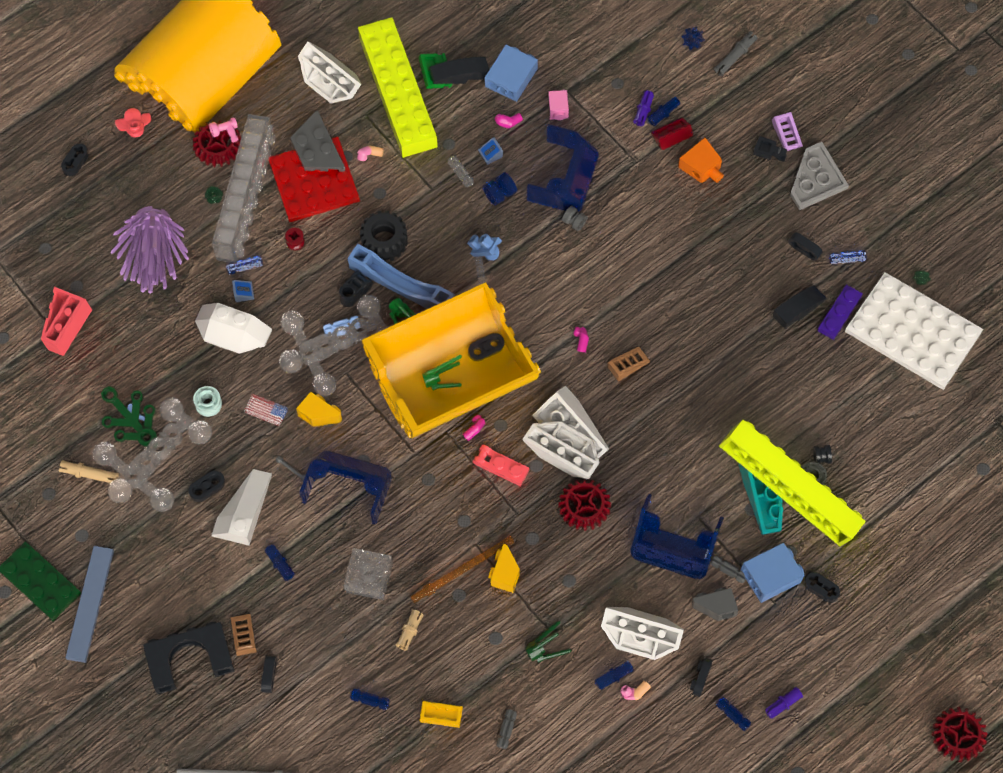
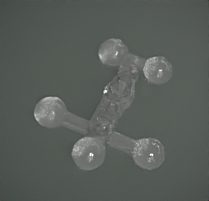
M373 295L363 296L358 301L357 310L362 317L369 320L357 318L351 324L350 322L347 323L348 327L338 326L333 330L332 334L329 331L328 334H322L310 340L307 339L302 330L304 327L303 316L296 311L286 312L281 318V328L286 333L293 335L299 347V352L293 349L284 351L279 359L280 367L287 373H296L301 369L303 363L308 365L314 376L313 390L323 397L330 396L336 389V379L331 374L324 372L319 361L330 357L334 352L337 353L338 349H348L354 342L357 344L358 341L367 338L369 332L374 329L375 333H378L390 327L384 324L379 314L381 310L380 301ZM358 328H363V329H364V330L361 331V332L356 331V329H358ZM341 336H347L346 339H339ZM323 344H330L328 347H322ZM308 351L313 352L311 355H304Z
M167 398L160 405V415L166 421H177V423L167 424L163 432L159 433L160 437L153 438L148 444V449L145 448L143 452L139 453L129 465L117 457V449L113 444L109 442L97 444L93 450L94 461L101 466L110 465L124 476V479H115L110 483L108 487L110 499L117 503H125L132 495V488H139L150 497V505L154 510L166 512L171 509L175 499L173 493L164 487L156 488L147 479L156 470L157 465L161 464L160 461L167 459L172 449L174 450L175 446L181 444L183 439L182 433L186 429L192 442L205 444L212 436L211 426L203 420L194 421L184 413L183 404L178 399ZM171 433H177L176 436L169 437ZM160 446L164 447L163 450L156 451V448ZM144 461H151L148 465H142ZM133 474L138 475L135 479H129Z

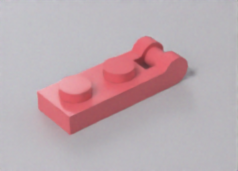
M481 445L478 456H475L472 461L475 465L520 487L530 471L529 467L492 450L486 445ZM486 456L491 458L489 462L484 460Z

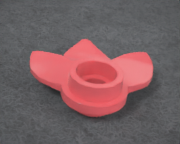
M130 108L125 112L124 118L115 120V125L118 130L127 131L131 137H140L144 132V127L151 122L150 113L141 114L138 109Z

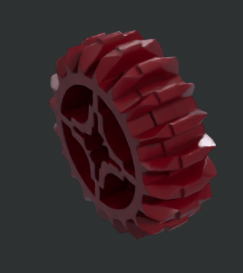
M205 122V127L200 126V132H195L193 150L201 163L205 161L207 166L212 163L214 168L217 164L223 167V163L226 162L229 165L230 159L235 161V155H240L242 137L238 129H235L239 140L231 142L229 147L226 144L231 137L227 129L220 131L219 136L213 137L209 124ZM208 140L209 143L207 144V147L204 148L203 145L205 141Z
M585 478L581 484L576 480L575 486L569 483V489H563L564 495H560L559 500L561 502L558 503V507L561 508L559 513L564 515L563 521H569L568 525L570 527L576 524V530L583 526L584 531L587 530V526H590L591 530L595 529L594 524L600 527L602 525L601 521H606V515H610L608 508L611 507V502H609L610 495H605L607 490L605 488L600 489V483L594 486L593 479L590 481V484L586 483ZM594 497L599 500L601 504L600 509H597L596 505L593 504ZM570 500L577 507L575 513L569 507ZM582 503H588V506L585 505V507L582 506L581 508Z
M960 706L956 708V712L951 707L948 709V713L946 711L941 713L942 717L937 716V723H934L932 726L935 731H932L931 735L937 737L933 740V744H940L937 747V751L943 749V757L950 754L951 761L958 757V761L962 762L963 756L967 761H970L971 756L976 758L978 752L983 751L982 745H986L987 741L984 738L987 737L988 733L983 731L986 725L979 724L982 721V717L976 719V712H972L970 715L968 714V708H965L964 712H962ZM960 720V723L956 726L945 725L950 721ZM967 724L971 726L975 735L967 729ZM961 728V736H962V737H960L959 741H957V740H958V733H957V731H959V729ZM944 733L947 737L951 738L952 745L946 740ZM961 743H974L968 748H959Z

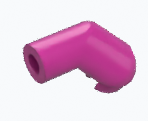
M520 113L512 117L504 114H497L495 116L497 125L508 129L523 121Z
M575 327L574 336L579 337L577 351L586 353L589 341L587 330L584 327Z
M481 415L474 416L472 419L474 424L463 433V436L468 441L476 436L485 425V419Z

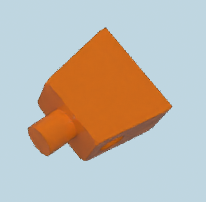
M706 138L702 139L679 158V168L700 183L705 182L708 178L718 183L724 176L719 171L722 159Z

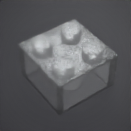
M353 548L344 581L345 592L384 600L393 566L392 556Z

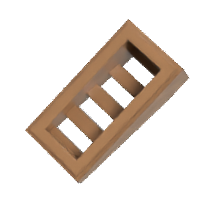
M637 347L609 361L608 369L619 382L650 363V360L641 348ZM637 353L642 359L640 362L635 356ZM632 357L636 364L633 365L629 358ZM626 361L629 367H626L623 362Z
M251 614L231 617L237 656L256 653ZM247 620L248 622L247 624L236 625V622ZM247 627H248V629H249V630H246V631L237 632V629H242V628H247ZM248 634H249V636H250V637L238 639V636H243V635H248ZM250 641L251 643L242 646L239 645V643Z

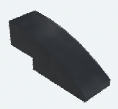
M470 57L430 66L429 71L433 84H466L468 80H485L489 67L486 57Z
M813 285L774 309L773 317L784 329H787L794 322L802 320L826 301L827 298Z

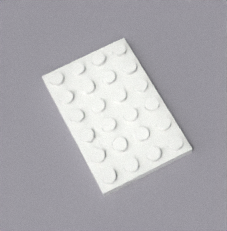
M884 272L845 330L849 335L943 390L983 331L979 326Z

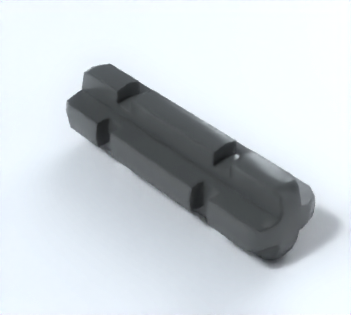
M717 555L712 559L711 565L713 567L720 568V571L732 578L735 577L740 583L745 582L744 573L739 571L738 567L726 560L722 561L723 558Z
M506 710L505 719L499 734L500 737L497 740L498 748L507 749L508 739H510L514 726L513 721H515L517 712L514 710Z

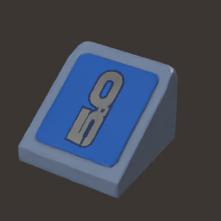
M495 137L478 149L487 165L503 157V150Z
M232 280L236 302L254 300L251 281Z

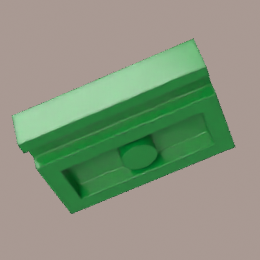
M442 53V55L420 54L418 59L426 89L444 88V86L451 88L452 84H433L429 71L430 66L447 62L445 53Z

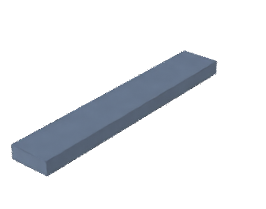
M93 547L66 654L67 660L84 663L87 661L114 553L113 549Z

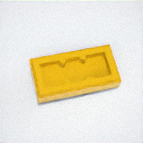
M423 701L420 722L460 728L463 706Z

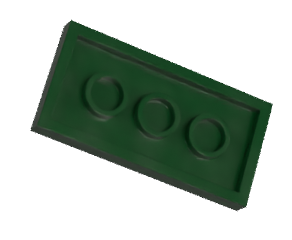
M26 541L0 565V573L52 621L81 594L70 581Z

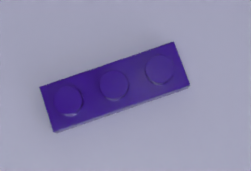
M846 285L820 324L818 332L835 340L862 298L863 293Z

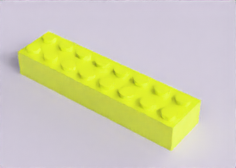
M393 18L358 27L361 45L402 157L437 148L435 130Z
M742 420L719 445L720 448L838 546H842L852 540L866 522L862 519V515L850 509L842 498L833 495L829 487L821 485L812 473L803 470L799 462L790 459L785 455L786 453L782 448L774 446L766 435L756 431L752 423Z

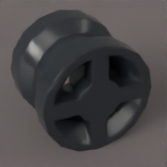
M830 445L813 447L814 462L832 464Z

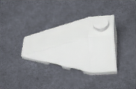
M566 386L558 390L532 415L539 424L561 421L592 439L598 459L609 450L579 400Z
M255 469L250 472L217 517L212 537L250 545L272 473Z

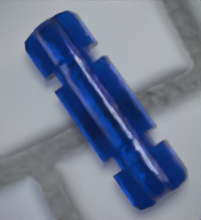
M864 250L858 251V253L855 251L840 252V254L831 253L829 256L831 264H838V262L852 263L856 262V260L863 262L867 259L866 251Z
M255 256L253 259L248 258L236 261V264H233V262L226 264L228 274L231 275L236 273V271L242 272L253 269L254 266L256 268L263 266L261 256Z
M353 689L350 695L353 701L358 702L360 700L363 704L373 707L379 706L383 710H387L390 704L388 698H380L378 695L365 691L362 693L358 689Z
M722 697L717 702V707L721 711L724 710V713L735 724L738 723L743 731L750 727L751 721L746 717L744 718L743 714L735 706L730 705L725 697Z

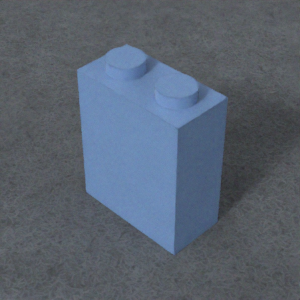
M505 45L485 76V87L517 102L538 69V59L531 54L521 52L516 47Z
M784 543L744 562L740 571L744 573L748 584L760 603L798 585L805 576L802 566L796 563L791 549L787 548Z

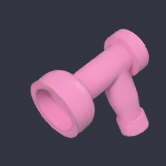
M234 117L230 118V121L218 125L215 122L209 123L210 132L213 137L219 136L220 131L227 129L232 142L239 140L235 132L238 126Z

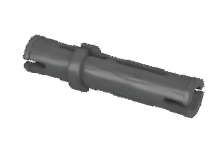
M749 31L741 41L735 44L731 52L714 67L716 73L720 70L719 76H723L742 54L748 52V48L758 39L756 35L751 36L753 32Z

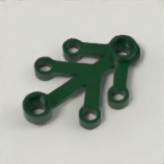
M105 387L101 392L103 400L107 403H112L125 419L105 416L102 419V425L108 429L113 426L133 427L138 433H125L123 430H118L114 434L115 440L120 443L125 440L139 441L144 447L152 446L157 440V434L152 429L153 416L156 414L155 407L150 404L144 407L145 423L143 427L139 423L140 403L144 399L143 394L140 391H134L131 394V399L133 400L131 413L117 398V391L113 387ZM109 393L114 394L113 398L108 399L107 395ZM140 394V399L135 400L134 396ZM148 408H153V412L151 414H147L146 411ZM107 419H111L110 425H105ZM119 433L124 434L122 439L117 438ZM147 434L151 435V438L148 441L144 440V437Z

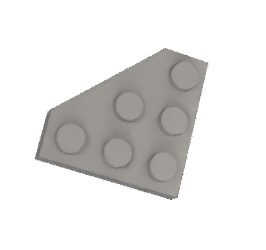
M823 142L805 149L790 194L798 210L848 189V183Z

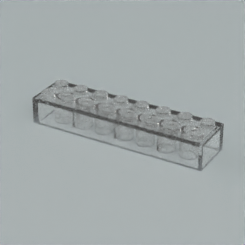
M248 114L212 242L216 260L238 264L239 259L244 256V241H247L249 237L248 227L253 223L254 216L252 212L253 209L257 208V194L261 193L262 190L261 180L266 175V161H269L271 157L270 147L275 143L274 126L271 125L270 117Z

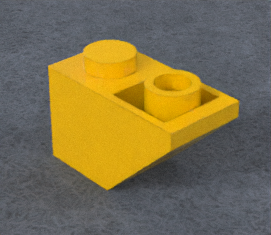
M312 392L296 408L298 417L313 427L336 424L342 421L341 410L337 406L329 405L321 395H315Z
M503 544L502 549H498L495 561L497 563L495 568L491 567L488 578L491 579V586L514 593L520 576V569L508 545Z

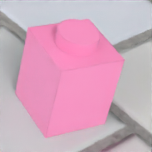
M567 90L549 91L550 120L568 118Z

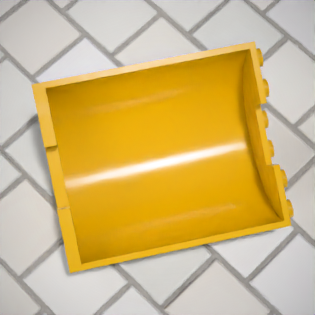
M181 0L115 67L114 76L119 82H125L133 92L137 91L141 95L149 92L157 102H163L169 112L168 115L172 120L179 121L187 131L195 133L199 132L200 126L204 127L205 122L208 123L282 45L276 30L272 31L268 25L270 21L262 11H256L251 0Z
M486 282L362 340L363 348L371 364L370 367L376 380L379 379L378 383L381 392L401 428H404L409 438L419 436L537 380L539 373H541L538 364L532 362V355L527 347L524 348L521 342H516L514 339L513 329L511 326L507 327L505 323L504 306L501 302H497L494 289L492 287L489 288ZM492 333H498L504 338V347L499 353L482 361H473L469 357L468 349L471 343ZM497 342L491 343L493 347L498 346ZM480 350L474 351L476 355L481 354ZM458 355L462 356L461 359L456 361L460 362V365L439 374L441 381L438 382V384L461 383V387L439 388L436 390H432V387H426L422 373L434 369Z

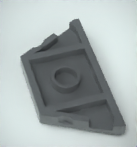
M314 112L290 137L304 170L328 171V169H339V172L345 171V166L319 112Z

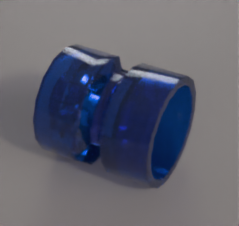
M503 172L495 178V181L491 180L484 184L483 191L488 200L496 206L503 202L505 197L509 198L517 193V187L510 175Z

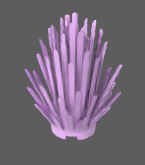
M148 206L138 210L136 215L124 222L128 223L113 234L118 235L124 231L118 238L119 243L113 248L111 254L130 236L117 254V259H119L131 243L120 275H123L125 272L124 281H126L135 256L130 281H135L137 276V283H141L140 291L145 292L148 289V293H152L153 285L158 286L159 278L160 283H163V289L167 288L165 262L169 275L173 277V280L177 278L170 246L179 264L182 263V260L173 241L187 260L188 256L186 253H188V250L178 236L184 237L179 231H184V229L173 222L165 210L153 209L152 206Z

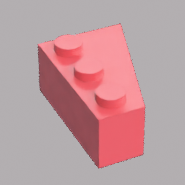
M54 287V296L49 305L50 311L48 318L45 320L41 340L49 351L64 356L92 309L85 298Z

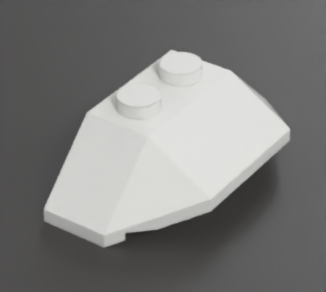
M307 41L298 55L304 82L330 103L352 99L361 86L358 76L332 54Z
M220 303L202 305L195 320L205 342L236 353L265 347L272 332L269 326L255 316Z
M561 421L534 423L523 438V441L541 459L573 477L589 479L599 465L593 440Z
M606 607L601 624L602 629L606 632L616 649L653 660L678 650L684 631L683 628L666 618L628 607Z

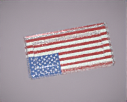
M252 394L244 411L249 415L280 427L288 409Z

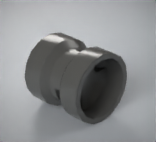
M570 206L562 217V221L572 225V228L576 231L581 230L588 219L586 214L579 213L574 206Z

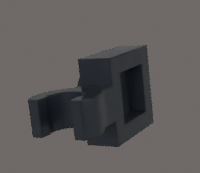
M759 136L753 155L771 160L772 156H774L777 160L785 162L787 157V149L777 147V141Z

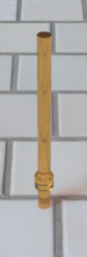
M511 536L507 537L435 582L424 585L423 589L410 596L412 602L415 603L425 596H431L438 588L496 554L498 549H502L503 544L508 546L513 544V538Z

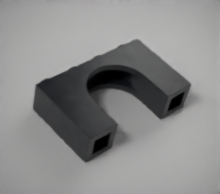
M209 622L204 627H192L184 633H172L167 635V638L160 640L151 639L146 644H143L157 695L177 689L171 663L174 655L186 646L201 647L209 654L215 677L235 672L221 622Z

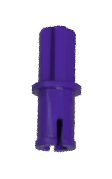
M645 90L640 104L637 105L638 110L633 120V123L637 126H644L646 117L651 112L650 106L654 97L652 91Z
M794 687L784 696H779L777 701L765 709L767 716L773 719L785 709L789 710L792 704L803 698L801 691Z

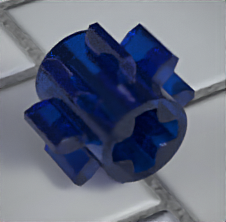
M697 26L693 27L692 30L690 28L685 29L687 34L681 36L684 38L683 45L689 46V50L693 49L694 46L697 49L701 47L699 42L705 41L702 38L703 31L697 30Z

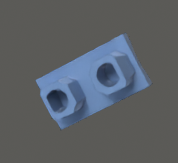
M483 234L480 238L477 235H473L467 244L472 248L470 254L473 257L485 256L486 259L492 261L496 260L499 256L497 245L502 240L499 237L491 238L488 234Z

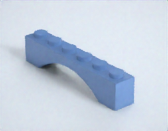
M360 244L356 245L348 257L350 269L360 271L361 275L426 309L455 297L454 293L438 285L427 284L405 275L386 263L376 253Z

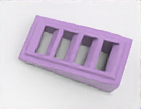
M791 112L775 116L772 119L774 129L783 148L790 151L803 146ZM787 121L786 125L781 126L780 123ZM790 128V131L783 132V129ZM786 135H793V137L785 138ZM795 140L796 142L792 145L787 144V142Z

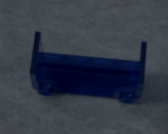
M548 124L547 142L574 149L565 179L553 178L548 182L546 188L528 184L527 201L567 211L570 206H574L579 212L584 206L599 159V152L578 132Z
M321 452L310 463L300 489L302 503L306 504L315 479L324 478L328 472L364 483L367 493L376 496L370 512L372 524L376 525L392 481L390 470L383 466L335 452Z
M648 494L640 513L632 543V557L638 561L694 579L704 578L718 541L724 517L720 516L714 532L702 531L698 535L697 541L659 529L661 525L659 516L648 512L652 495Z

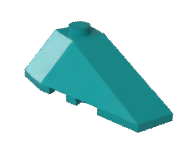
M738 463L742 481L761 534L765 535L782 531L783 499Z

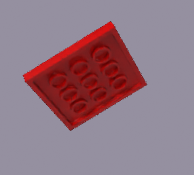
M338 137L332 138V141L345 166V171L339 172V169L305 171L295 150L268 157L289 223L360 202Z

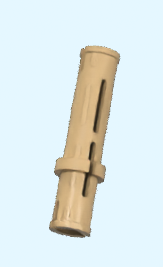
M62 460L60 463L61 468H59V472L72 474L77 478L85 477L114 485L118 482L117 477H119V473L85 466L84 463L80 462L76 464Z

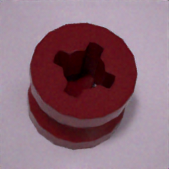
M293 227L286 231L285 239L288 248L294 251L302 249L305 244L302 230Z

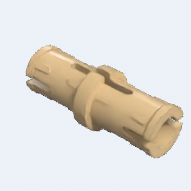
M412 610L407 623L403 625V631L396 643L397 647L400 646L399 649L407 651L413 636H416L418 625L424 616L420 611Z

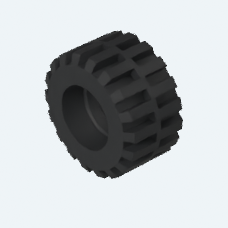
M377 211L376 215L374 213L370 214V218L366 217L364 223L361 224V245L376 253L385 262L388 259L393 261L394 257L399 258L401 252H405V246L408 244L406 224L400 216L397 217L396 213L389 214V211H385V213ZM380 232H390L394 235L388 241H378L374 238Z

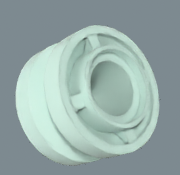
M204 386L195 392L193 401L200 415L211 417L221 410L222 400L217 389L211 386ZM207 399H211V400H212V401H211L210 403H208V404L203 403V402H204L205 400H207Z

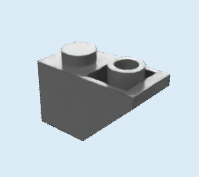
M719 588L710 594L700 593L692 600V607L716 621L736 617L738 614V607L731 588Z

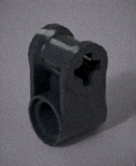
M355 271L339 289L341 304L345 307L355 305L371 289L373 281L363 277L360 271Z

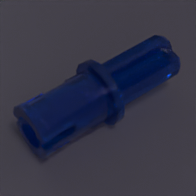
M673 97L665 105H660L653 114L647 117L649 123L656 126L665 117L668 118L670 116L669 113L681 104L678 98Z
M272 544L266 547L265 553L272 561L273 568H277L285 581L292 579L295 573L286 562L287 558L281 555L275 545Z
M627 660L614 669L610 668L609 672L595 679L596 686L602 690L614 682L618 683L619 679L634 671L633 666Z

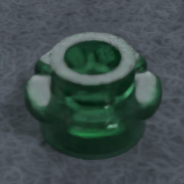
M212 186L207 189L205 198L208 203H219L222 200L223 192L218 187Z
M915 271L914 277H912L918 285H927V282L931 280L929 278L930 273L925 271Z

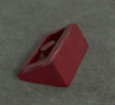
M680 118L652 131L651 135L659 148L665 150L692 137L693 131L691 124L684 118Z

